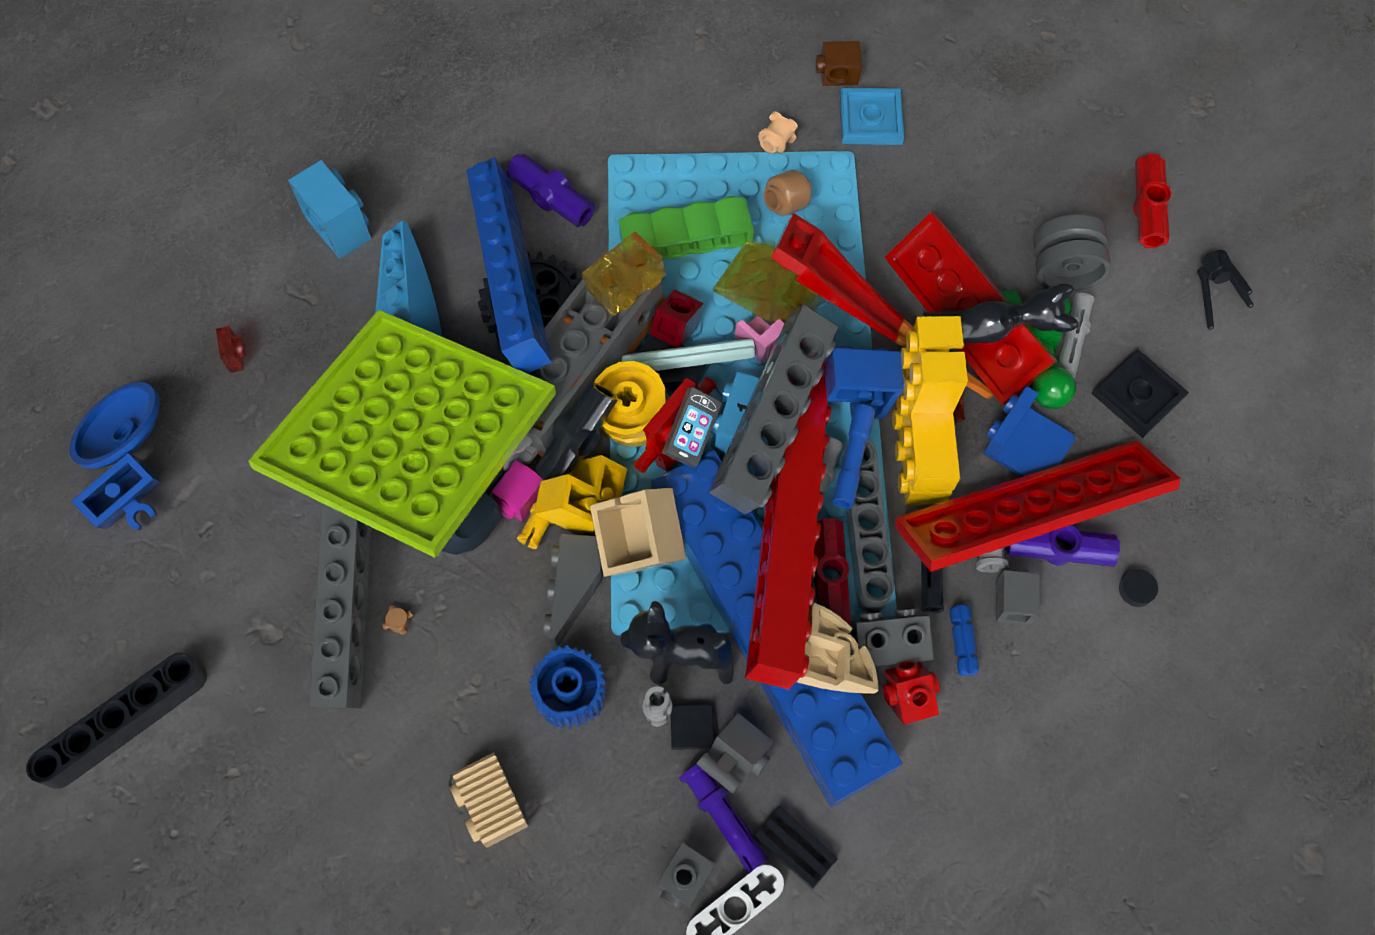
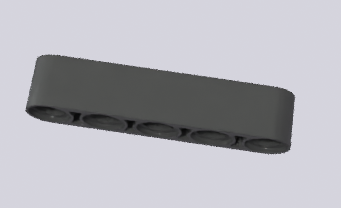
M868 440L863 454L866 462L861 463L858 487L866 488L870 495L863 496L856 493L853 508L846 509L856 598L862 609L867 612H876L886 607L894 592V582L875 446ZM846 445V447H845V450H844V453H843V456H842V460H841V470H842V466H843V461H844V457H845L847 445ZM867 519L874 524L875 528L865 529L858 521ZM866 552L873 553L878 557L879 562L869 563L863 558L862 554ZM876 586L880 588L884 596L874 598L869 595L866 588Z

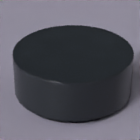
M1139 569L1132 570L1121 579L1119 592L1122 599L1129 605L1143 607L1156 598L1158 583L1149 572Z

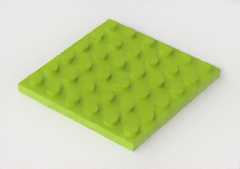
M378 310L248 462L253 470L436 558L556 395L555 385Z

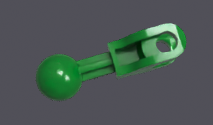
M1000 291L1009 303L1023 304L1017 291ZM1066 299L1064 301L1065 312L1069 314L1071 305L1069 299ZM1028 325L1056 359L1055 349L1062 337V332L1054 330L1041 331ZM1055 362L1032 382V390L1039 393L1035 400L1039 405L1047 409H1060L1068 405L1076 393V382L1072 374L1066 369L1059 367L1058 362Z

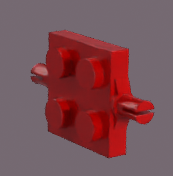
M705 377L698 386L695 382L686 378L643 428L646 436V450L633 463L639 472L645 473L654 461L658 467L667 472L674 463L679 462L662 454V450L687 388L694 387L710 395L717 387L712 379Z

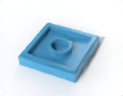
M840 88L842 144L903 145L904 127L901 89Z

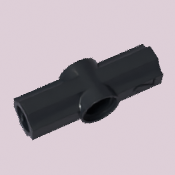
M590 382L574 409L559 418L552 432L555 438L535 468L537 474L543 480L570 474L579 459L593 451L600 439L598 430L618 401L614 393L598 383Z

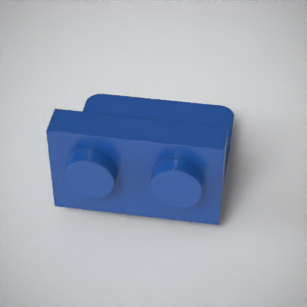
M1027 386L1020 397L1013 394L1006 404L1003 412L1008 415L1004 421L1001 422L996 419L988 431L986 437L991 441L983 453L1020 477L1058 466L1075 441V436L1071 432L1030 408L1039 393Z

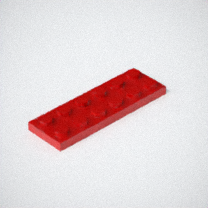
M931 212L884 257L927 312L940 313L941 308H971L987 301L1009 303L935 213ZM1025 324L1015 328L1014 331L1000 341L994 343H964L963 348L958 349L959 352H965L966 361L1003 405L1008 403L1013 394L1018 395L1040 374L1057 362L1030 327Z

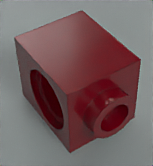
M674 289L656 309L650 335L676 348L681 347L697 329L704 303Z

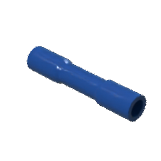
M858 404L854 408L843 466L838 475L832 503L840 508L850 509L854 505L860 480L859 472L875 415V409L869 405Z

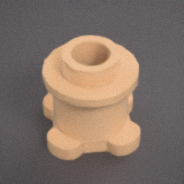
M775 111L769 116L771 120L770 125L759 132L758 138L761 147L770 154L779 152L781 154L785 151L787 142L793 143L796 140L795 130L798 128V125L794 120L787 119Z

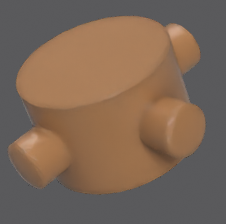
M394 605L390 606L382 627L384 630L390 628L393 632L404 635L407 633L406 629L410 623L409 618L413 617L411 610L405 612L401 608H395Z

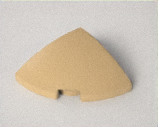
M813 602L808 613V620L812 621V631L805 646V654L809 656V665L805 676L799 678L797 682L841 692L876 693L878 691L877 673L867 647L862 646L859 649L856 640L848 634L852 627L831 610Z

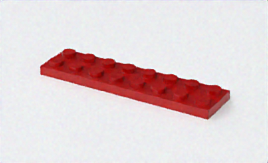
M1136 440L897 517L895 529L930 572L1177 490L1179 489L1181 478Z

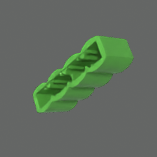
M727 196L715 203L697 201L684 208L663 207L651 214L632 212L619 219V233L625 260H630L632 257H640L650 263L657 259H676L688 254H705L721 248L733 249L753 243L754 229L746 199L743 197Z

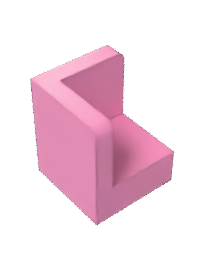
M756 316L748 324L741 319L736 323L734 339H753L755 357L764 363L769 359L784 323L778 319L770 326L759 316Z

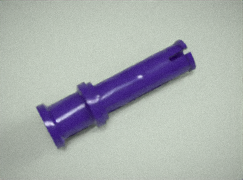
M697 764L679 777L682 783L688 784L698 799V808L703 810V812L707 811L715 821L719 830L741 860L747 873H750L768 860V857L758 846L754 837L727 799L729 794L724 786H720L713 777Z

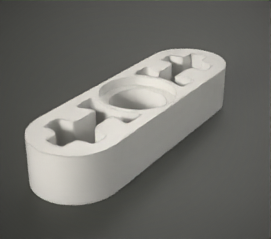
M762 865L754 869L689 922L686 935H696L695 925L701 923L704 927L712 923L715 918L709 913L714 909L717 910L722 923L730 929L723 933L721 926H719L711 935L734 934L780 896L783 891L784 880L779 870L770 865ZM762 874L765 878L773 876L775 882L772 888L775 892L770 895L766 890L762 891L754 898L760 903L757 908H754L751 898L740 888L747 885L750 892L759 884L758 875ZM731 897L742 899L746 905L745 916L737 921L729 919L724 913V903Z

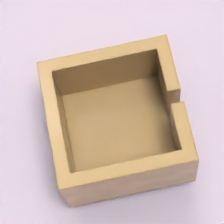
M672 488L646 489L621 496L620 498L590 505L604 577L634 573L687 560Z

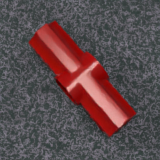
M1149 153L1144 157H1139L1135 163L1137 199L1133 204V212L1138 219L1139 243L1144 245V248L1155 249L1166 245L1169 241L1167 203L1171 198L1172 192L1166 184L1165 160L1160 157V154Z

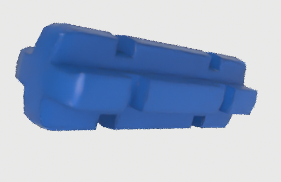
M968 605L953 606L950 610L951 623L955 624L952 632L955 654L959 657V661H957L958 674L960 676H973L979 672L978 658L974 657L977 649L973 624L969 623L972 620L971 608Z

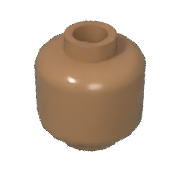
M789 170L773 176L767 181L763 194L766 206L777 215L787 216L808 206L812 187L810 181L801 172Z

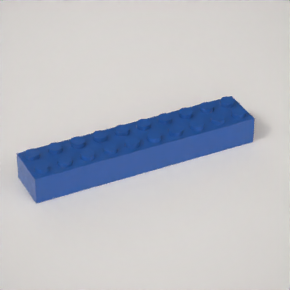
M712 450L701 456L698 466L695 468L684 464L653 479L652 489H673L686 556L747 661L762 528L751 511L744 514L708 493L722 463L715 450ZM759 682L830 808L894 773L903 764L861 693L822 689L798 682L790 689Z

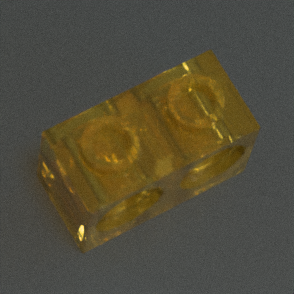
M633 232L583 271L582 275L588 292L614 317L621 310L630 308L645 291L656 287L662 278L666 276L662 256L637 232Z

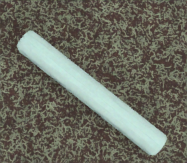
M747 338L626 354L622 356V362L636 361L648 365L654 371L742 360L755 357V344L753 339Z

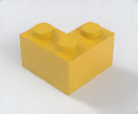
M603 455L578 461L573 468L572 476L566 474L541 481L534 515L578 535L596 536L590 505L620 498L623 494L627 468Z

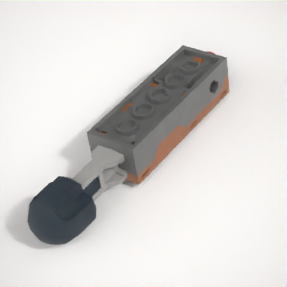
M604 250L544 328L552 363L527 374L555 385L556 395L441 551L454 555L466 553L476 549L488 538L502 519L501 508L492 499L491 491L515 460L527 465L531 463L537 454L543 457L555 438L552 432L559 418L574 409L590 382H595V379L607 367L622 362L623 355L632 354L652 328L656 309L665 299L661 281L655 276L654 268L648 261L640 257H632L630 260L624 261Z

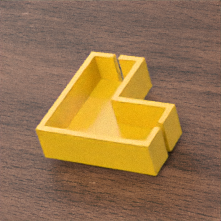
M960 316L917 317L912 331L907 332L906 348L901 349L904 390L896 400V410H893L892 425L893 429L899 432V441L895 443L896 461H901L902 472L898 474L899 493H904L905 505H927L946 502L960 480L953 412L967 385L968 377L965 352H949L950 349H962L964 346Z

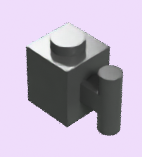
M737 713L717 736L709 752L703 754L697 765L733 794L751 773L758 776L771 759L766 753L774 741Z

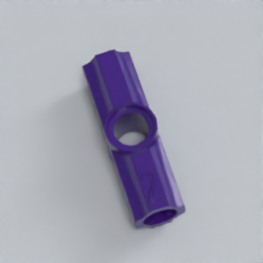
M517 154L510 160L506 170L507 177L528 191L533 201L545 211L554 210L577 228L579 226L584 227L590 221L595 211V204L574 190L568 179L556 169L548 171L525 154Z
M1070 525L1007 546L1005 550H1007V555L1046 559L1049 563L1057 566L1073 562L1114 567L1117 564L1120 552V540L1114 534L1079 531ZM1056 540L1066 543L1068 550L1058 547Z

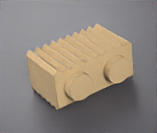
M495 753L452 773L455 784L451 785L450 789L459 807L466 805L471 818L466 820L465 824L474 842L481 840L482 844L487 848L528 827Z

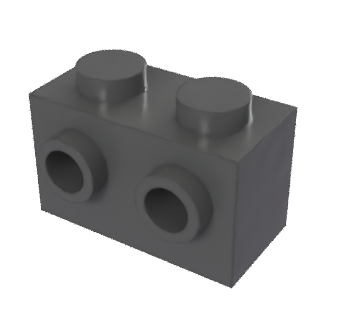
M917 608L896 609V616L882 617L880 611L865 612L859 614L860 620L851 621V636L856 640L859 649L862 646L867 647L874 666L898 664L908 660L916 662L934 660L929 615L918 613Z

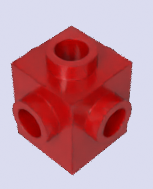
M912 660L902 661L894 668L884 670L887 684L882 686L885 701L904 725L939 715L936 694L940 692V687L933 671L929 672L920 661Z

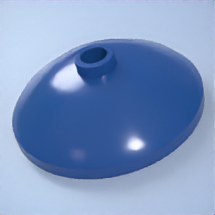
M134 382L119 387L102 398L89 410L77 426L70 442L69 452L71 459L82 468L97 469L113 465L127 453L133 454L148 439L160 412L158 392L148 383Z

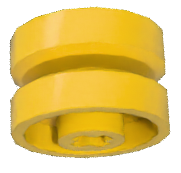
M636 361L618 362L607 367L595 379V383L609 389L616 395L618 400L601 428L615 443L627 447L645 446L646 436L643 428L670 397L659 374L651 367Z

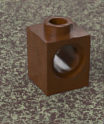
M823 42L821 55H816V73H821L822 86L858 85L862 68L860 42Z

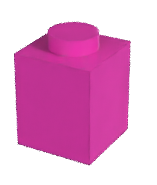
M515 460L491 491L493 500L501 508L502 516L510 520L515 517L524 522L530 514L532 505L537 501L540 483L544 480L535 471Z

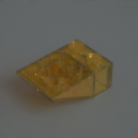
M746 241L714 286L713 291L772 324L778 319L785 323L787 317L803 304L813 311L817 309L823 297L797 282L794 272L784 269L777 261L771 258L774 246Z

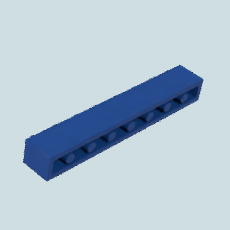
M493 157L485 162L477 163L466 171L501 351L514 368L529 373L552 363L512 183L496 158Z

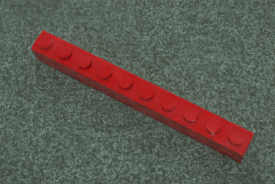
M823 362V363H822V366H821V368H822L823 370H824V363H825V362ZM824 372L820 381L810 391L808 397L811 398V403L808 409L797 421V436L785 449L783 457L786 459L785 464L779 474L773 477L769 486L772 488V494L765 504L745 679L785 689H790L799 678H803L809 665V656L805 654V646L812 631V621L808 620V613L815 597V588L811 586V580L818 564V555L814 554V547L821 531V524L817 523V514L822 507L824 494L820 492V483L826 472V463H823L822 460L829 441V435L825 434V427L831 415V407L827 406L828 401H826ZM788 376L789 381L793 384L792 379ZM777 407V412L781 414L780 409Z

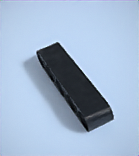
M175 653L167 657L35 751L29 757L26 764L28 777L34 782L54 789L68 786L198 692L207 680L205 668L184 653ZM190 667L189 675L185 679L178 681L179 673L184 668ZM158 690L156 699L152 703L146 704L147 696L152 691ZM124 713L125 716L122 724L114 728L115 719L118 715ZM91 737L89 747L81 752L82 742L86 738ZM57 761L55 771L50 776H47L49 766Z

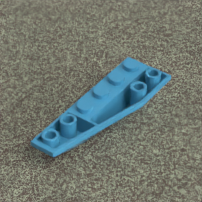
M402 220L382 236L375 313L381 310L442 337L439 315L424 263L408 223Z

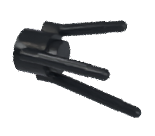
M1225 250L1213 251L1201 260L1203 268L1198 270L1197 274L1202 285L1207 328L1212 330L1214 328L1209 280L1214 281L1215 284H1221L1230 280L1248 308L1254 306V303L1248 296L1253 291L1233 265Z

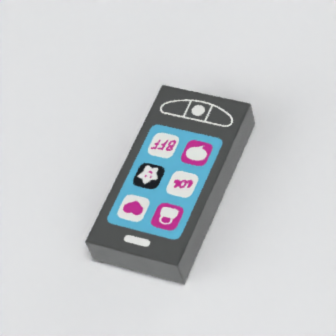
M694 387L687 388L662 454L691 468L697 467L722 402Z

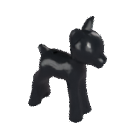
M1059 284L1049 289L1039 290L1022 305L1003 301H987L971 308H941L940 313L923 312V317L960 316L963 343H994L1004 339L1015 328L1023 324L1030 325L1041 331L1054 330L1058 332L1072 331L1079 324L1075 317L1065 312L1064 301L1072 295L1074 290L1073 286L1069 284Z
M653 601L649 610L635 615L629 628L621 634L620 640L623 647L631 649L639 658L653 660L654 664L650 671V679L655 684L666 682L668 670L672 663L683 666L698 665L703 669H717L719 679L723 684H730L732 682L733 658L731 643L726 635L717 632L708 623L698 626L684 625L670 629V625L665 618L663 606L659 602Z

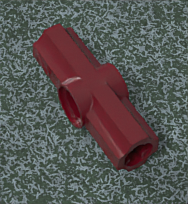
M823 518L817 521V523L821 524V531L814 547V554L818 555V564L813 580L816 587L817 604L831 610L851 626L848 590L849 565L846 561L843 521H839L836 518ZM828 568L837 571L840 578L830 580L823 575L822 571Z

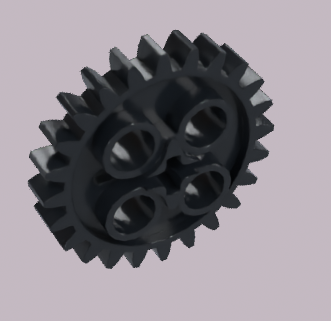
M527 251L545 328L554 315L548 316L544 314L549 311L557 313L581 279H576L575 269L567 270V262L565 260L556 265L555 255L553 254L546 261L543 260L542 252L539 251L536 259H531L530 253ZM483 278L485 288L479 289L481 300L478 301L483 323H487L488 332H496L497 341L500 342L488 279ZM546 283L552 284L548 287H542V285Z

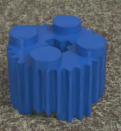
M565 645L564 649L557 646L556 651L550 649V654L543 656L544 661L537 662L539 667H534L535 675L530 677L532 680L529 681L530 693L540 715L544 716L545 720L555 727L560 726V728H564L565 725H568V728L571 729L572 725H576L577 728L580 727V723L586 725L588 719L594 720V717L600 714L604 706L603 701L606 700L605 693L607 689L602 666L598 664L597 659L593 660L590 653L586 655L583 649L578 652L576 647L570 649L568 645ZM572 681L573 687L577 685L570 693L561 692L565 689L564 683Z

